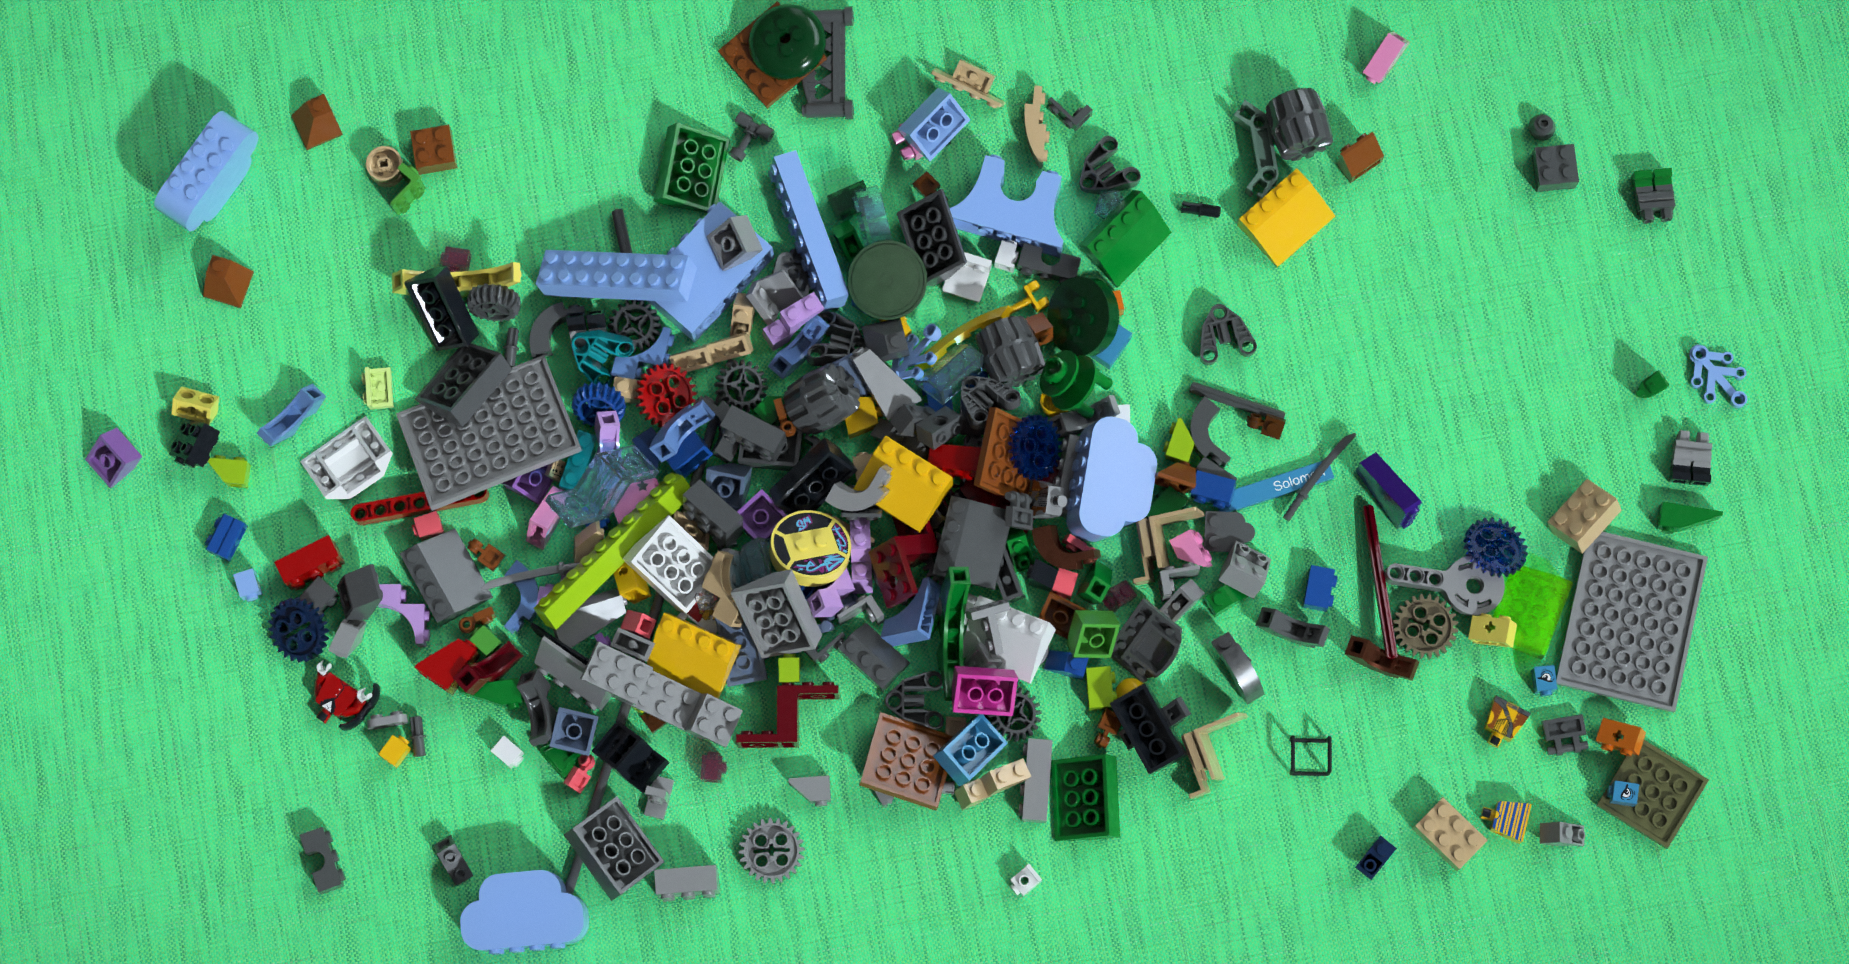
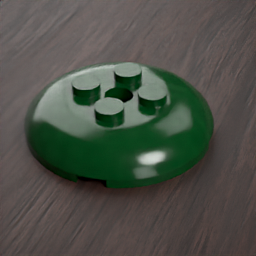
M794 4L775 6L764 12L754 23L749 35V52L754 64L767 76L778 80L800 78L811 72L824 55L826 47L824 27L818 17L805 7ZM791 37L788 43H782V39Z

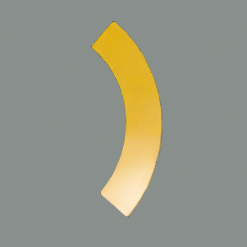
M1009 305L1003 306L970 320L943 337L924 354L931 351L937 356L938 361L947 353L946 349L956 342L958 345L971 336L970 332L978 328L983 329L995 321L1008 317L1012 309ZM922 363L914 366L924 370L932 368L935 364L928 365L927 363Z

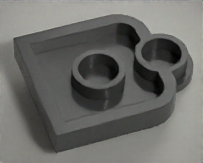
M794 248L789 252L781 253L777 257L772 274L785 270L805 297L810 289L808 283L810 275H808L807 271L803 270L801 260L804 259Z
M1205 511V550L1230 552L1236 540L1245 544V542H1249L1254 538L1255 529L1251 524L1245 522L1242 514L1238 512Z

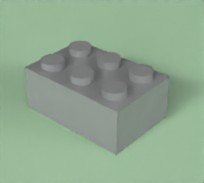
M716 865L654 870L656 895L663 902L675 901V897H681L683 900H692L697 895H702L703 898L716 897L715 894H720L719 872Z

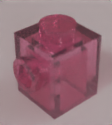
M446 246L445 252L441 253L440 263L442 266H447L450 272L469 271L472 255L470 250Z
M707 752V755H702L700 779L702 782L722 783L723 774L727 772V762H724L723 756H719V753Z

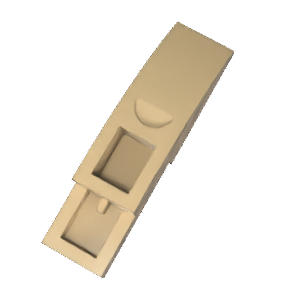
M1034 86L1033 104L1025 103L1024 125L1029 150L1037 166L1042 168L1043 161L1047 162L1048 150H1044L1045 143H1049L1050 131H1046V124H1039L1043 123L1044 112L1040 111L1041 104L1045 105L1046 93H1042V86Z

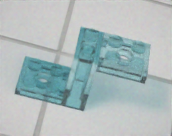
M635 445L596 453L575 488L549 494L545 501L569 528L608 519L630 484L656 478L659 471Z

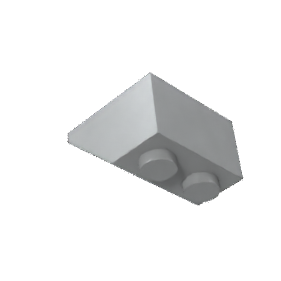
M747 215L730 217L707 235V239L722 271L751 260L763 250Z

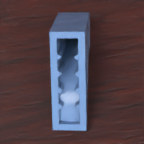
M930 577L923 578L918 593L910 604L897 615L884 620L881 638L893 647L929 640L942 586Z

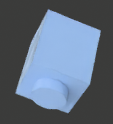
M253 568L233 574L239 596L243 601H254L258 599L259 595L263 594L257 573Z

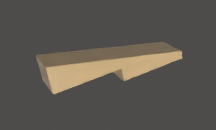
M746 331L670 355L669 359L674 368L681 367L680 373L683 371L690 372L712 366L717 362L751 354L754 349L749 333Z

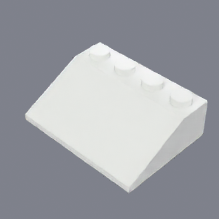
M668 515L642 537L624 556L623 560L677 611L687 614L706 591L701 586L704 582L705 574L712 565L713 556Z
M979 595L974 607L995 601ZM1010 607L1008 611L995 614L1004 653L999 655L990 653L992 659H1001L1002 665L998 669L1014 670L1019 680L1031 684L1056 629L1050 622ZM982 618L973 621L969 619L963 640L964 658H967L978 643L985 645L987 637L981 627Z

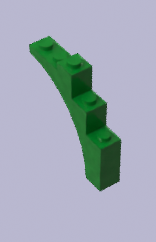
M948 567L940 591L942 613L938 622L940 643L936 656L938 670H941L945 701H952L954 666H964V619L971 586L969 567Z

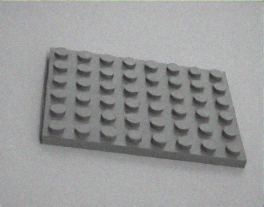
M544 355L512 367L506 379L498 385L494 393L486 399L481 408L474 413L469 422L463 427L450 423L422 404L396 413L432 511L582 451Z
M1602 532L1583 552L1556 676L1557 685L1674 713L1676 711L1708 557Z

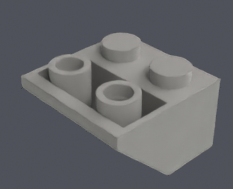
M1236 540L1221 568L1219 581L1254 599L1266 582L1271 558Z

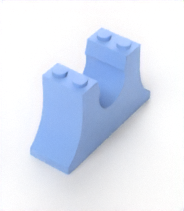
M985 155L979 178L973 190L962 202L950 208L956 229L1001 242L1012 240L1017 242L1019 247H1023L1024 243L1043 248L1044 254L1061 258L1063 239L1055 225L1054 209L1061 188L1062 176L1055 171H1042L1036 181L1034 193L1025 200L1014 201L1007 198L1001 190L1004 185L1005 160H1002L997 155Z

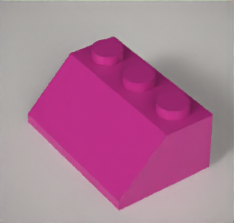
M954 666L952 711L955 713L1013 716L1018 683L1015 671L1011 669Z

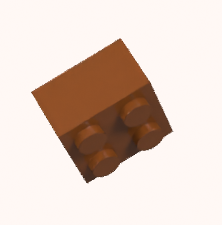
M449 124L410 131L415 165L419 175L458 168L453 134Z

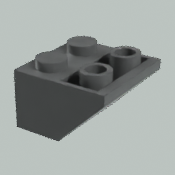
M374 564L345 574L338 583L337 588L346 620H368L382 601L383 592L378 583V573L375 571Z

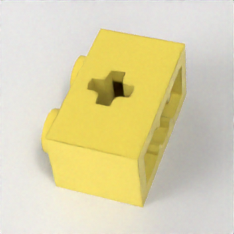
M1481 613L1480 616L1472 615L1468 639L1475 644L1513 648L1517 624L1511 620V617L1499 615V618H1493L1492 615Z

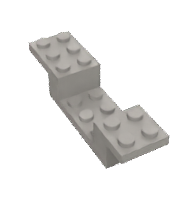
M601 642L596 643L580 678L581 680L612 694L611 697L697 738L708 739L722 747H727L743 710L708 693L701 694L653 671V667Z

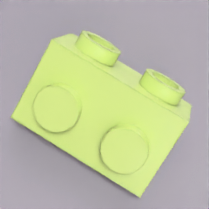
M365 367V373H362V383L366 385V392H363L364 404H367L370 410L394 408L391 368L370 369Z

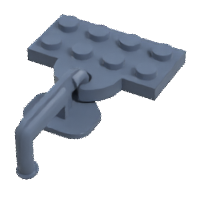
M715 618L718 635L742 645L728 676L727 686L731 687L768 680L765 659L767 658H761L745 622L743 621L740 628L730 627ZM828 620L818 624L821 633L834 630V624Z

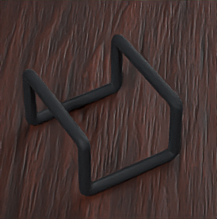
M1292 735L1289 739L1291 742V770L1289 774L1329 776L1332 772V737L1314 739L1295 738ZM1295 742L1328 743V771H1295Z

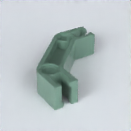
M1244 100L1240 111L1237 110L1232 121L1249 132L1256 175L1246 187L1245 193L1251 197L1253 195V188L1260 184L1265 189L1262 194L1258 192L1256 195L1257 202H1259L1276 185L1278 167L1266 114ZM1245 110L1252 118L1248 120L1239 115L1240 112L1243 113ZM1261 121L1264 126L1256 127L1254 122ZM1266 173L1271 174L1273 179L1266 180L1263 175Z

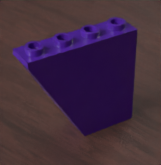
M1377 452L1361 461L1356 469V473L1396 530L1400 527L1405 529L1410 526L1420 511L1419 508L1422 501Z

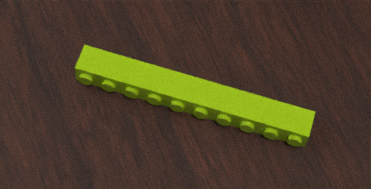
M674 472L666 475L663 481L653 488L650 494L643 501H640L636 508L626 515L615 528L610 530L608 535L601 542L597 543L594 549L584 556L580 563L570 570L560 583H557L545 597L539 600L533 609L546 626L557 630L625 562L623 560L624 556L642 537L668 515L672 516L683 505V494L690 488V485L682 475Z

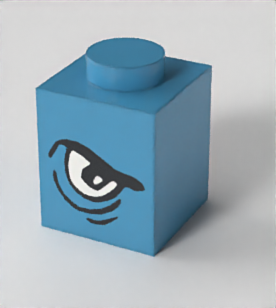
M1538 666L1531 670L1534 694H1540L1541 697L1551 696L1552 692L1557 690L1555 666Z
M1613 781L1611 785H1608L1607 797L1610 798L1609 803L1634 807L1637 805L1639 784Z

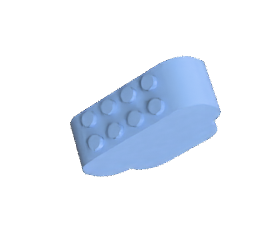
M218 112L209 121L163 184L156 196L154 207L190 232L197 229L203 221L208 222L212 220L246 176L252 161L250 156L258 143V134L226 112Z
M1105 417L1088 425L1081 432L1080 439L1076 442L1075 446L1077 457L1072 464L1074 475L1069 483L1071 493L1066 504V510H1068L1066 522L1068 529L1075 537L1081 540L1097 542L1117 534L1123 527L1140 521L1147 516L1151 507L1157 459L1154 452L1148 446L1138 443L1135 428L1124 419Z
M532 870L494 874L482 883L479 890V901L470 903L463 910L460 918L461 935L464 942L471 948L486 951L492 955L504 954V950H509L512 953L525 952L524 948L541 951L545 950V946H550L553 949L565 948V944L576 943L586 935L589 928V913L584 901L577 896L566 893V886L563 880L554 873L546 870Z

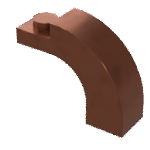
M1048 525L1033 528L1032 530L1033 540L1038 552L1047 562L1058 568L1080 570L1084 569L1083 564L1094 563L1096 558H1101L1100 550L1098 549L1077 553L1067 551L1059 540L1057 525Z
M1352 635L1345 651V655L1353 661L1371 670L1397 679L1400 677L1413 681L1419 665L1418 660L1398 655L1395 659H1388L1384 649L1379 648L1368 639Z

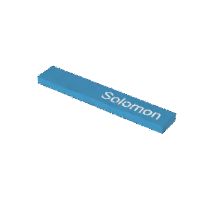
M1323 461L1235 489L1230 508H1218V510L1234 512L1298 491V489L1301 490ZM1331 466L1327 468L1315 485L1334 479Z

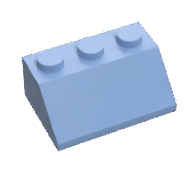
M937 88L898 130L911 146L928 161H931L970 119L950 93Z

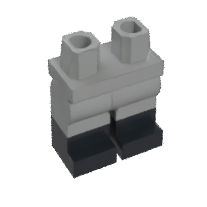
M605 309L587 311L586 317L589 331L602 330L607 332ZM585 312L566 314L571 342L572 337L576 333L587 332ZM578 338L574 343L578 347H583L586 341L583 338Z
M1679 430L1672 447L1669 482L1682 484L1689 482L1692 485L1708 486L1711 483L1712 443H1709V433L1698 432L1696 442L1689 441V431Z

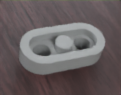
M394 711L390 713V716L384 717L382 714L370 716L371 719L367 720L369 730L408 723L407 714H403L402 711Z

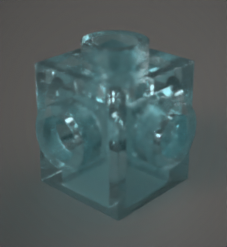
M1116 190L1101 192L1094 214L1105 219L1124 197Z

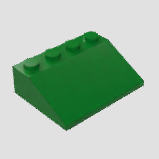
M680 123L669 126L667 128L653 201L670 207L707 213V210L713 204L716 205L718 203L730 139Z
M1132 190L1079 246L1114 286L1118 288L1172 232L1142 191Z
M1101 754L1051 760L1055 841L1120 838L1117 757Z

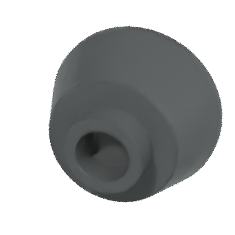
M1536 115L1529 123V132L1537 140H1547L1555 133V122L1547 115Z

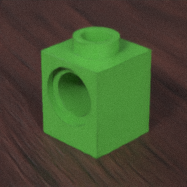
M484 625L481 628L477 627L471 633L472 637L469 639L486 657L495 653L503 645Z

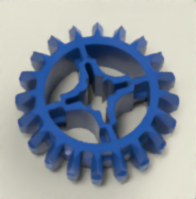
M591 381L589 385L584 383L573 395V414L577 415V420L583 421V425L589 424L590 428L595 426L597 412L616 410L619 422L624 417L626 408L624 396H621V391H615V386L609 387L608 383L602 385L600 381L597 384Z

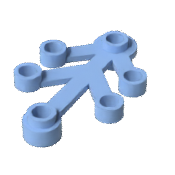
M928 324L924 328L923 335L925 338L914 350L913 348L918 344L919 338L913 333L909 334L906 337L909 356L893 359L892 368L890 369L902 380L912 377L915 380H920L924 375V371L916 366L912 370H905L910 366L922 363L933 365L937 361V356L931 351L919 356L931 341L940 339L941 330L935 324Z
M1703 345L1693 346L1689 352V358L1694 363L1693 378L1690 380L1691 387L1698 389L1702 386L1703 379L1701 378L1703 365L1708 371L1707 387L1703 401L1707 404H1712L1716 400V381L1730 397L1731 405L1735 408H1742L1747 403V395L1742 391H1735L1723 375L1734 376L1735 379L1742 380L1747 374L1745 368L1714 366L1710 360L1721 361L1724 365H1729L1734 359L1733 354L1730 352H1709ZM1696 352H1700L1702 358H1697ZM1724 356H1729L1730 361H1725ZM1737 371H1742L1743 376H1738ZM1693 380H1699L1700 385H1695L1693 383ZM1706 395H1712L1713 400H1708ZM1739 398L1741 403L1737 404L1734 399Z

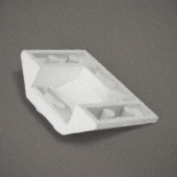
M365 416L300 462L326 499H351L384 476L392 452Z

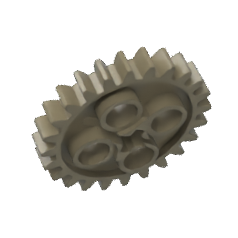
M1420 594L1419 600L1412 596V603L1405 600L1404 604L1406 607L1400 605L1398 608L1402 613L1396 612L1394 615L1399 619L1392 622L1398 626L1394 628V633L1399 634L1395 637V640L1401 639L1402 642L1399 647L1405 645V653L1411 650L1412 657L1418 653L1422 660L1424 654H1426L1428 660H1430L1434 653L1438 658L1440 656L1439 651L1445 654L1447 652L1445 646L1451 648L1453 645L1450 641L1456 640V637L1452 635L1458 633V629L1453 628V626L1458 624V621L1452 620L1456 613L1450 614L1449 611L1452 606L1445 608L1446 601L1444 600L1440 604L1438 602L1439 596L1435 600H1431V594L1428 595L1427 599H1424L1423 594ZM1415 610H1423L1425 617L1418 618L1415 615ZM1435 617H1440L1443 620L1444 624L1442 626L1435 625L1433 619ZM1409 619H1412L1416 623L1409 622ZM1424 623L1428 624V629L1426 631L1423 630L1422 625ZM1410 627L1415 628L1417 635L1410 636L1407 633V629ZM1433 630L1441 631V632H1442V635L1438 634L1437 632H1435V631H1433ZM1426 636H1434L1436 643L1429 644L1426 641Z

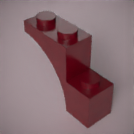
M508 641L486 659L475 664H467L453 679L466 693L474 695L488 681H499L524 655L511 641Z

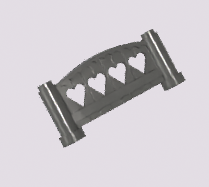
M853 6L845 7L844 9L810 10L821 21L824 31L832 35L826 39L825 50L830 52L831 55L819 65L832 73L821 80H816L815 75L817 72L813 70L801 80L807 101L806 105H802V117H845V119H854L853 100H845V26L854 25ZM818 84L832 91L821 99L815 98L817 93L815 86Z

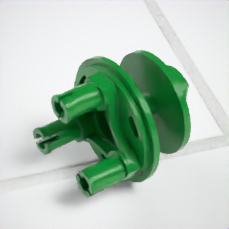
M1068 350L1058 352L1047 359L1040 377L1041 391L1051 397L1052 403L1056 408L1063 411H1075L1086 419L1093 416L1094 409L1083 402L1091 394L1095 383L1105 390H1108L1113 384L1111 378L1100 372L1093 359L1086 355L1076 356V354Z

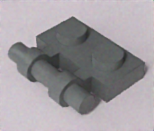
M1006 492L1005 499L1010 502V506H1006L1004 514L1005 526L1022 530H1033V510L1029 509L1032 498L1026 493Z
M1583 714L1542 721L1545 742L1554 741L1553 747H1547L1548 755L1556 754V756H1560L1563 753L1572 751L1579 753L1581 750L1589 748L1587 741L1580 742L1579 736L1586 735ZM1571 738L1572 743L1562 745L1561 739Z

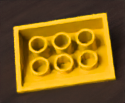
M1296 168L1241 216L1237 226L1278 268L1335 218V215L1311 182Z
M885 436L874 451L853 489L857 491L866 490L881 466L888 465L893 468L890 473L892 475L891 480L886 486L883 485L890 491L875 505L920 533L952 488L953 477L888 436Z
M663 613L654 636L653 643L655 645L647 665L653 667V671L701 694L708 693L719 699L742 645L675 615Z

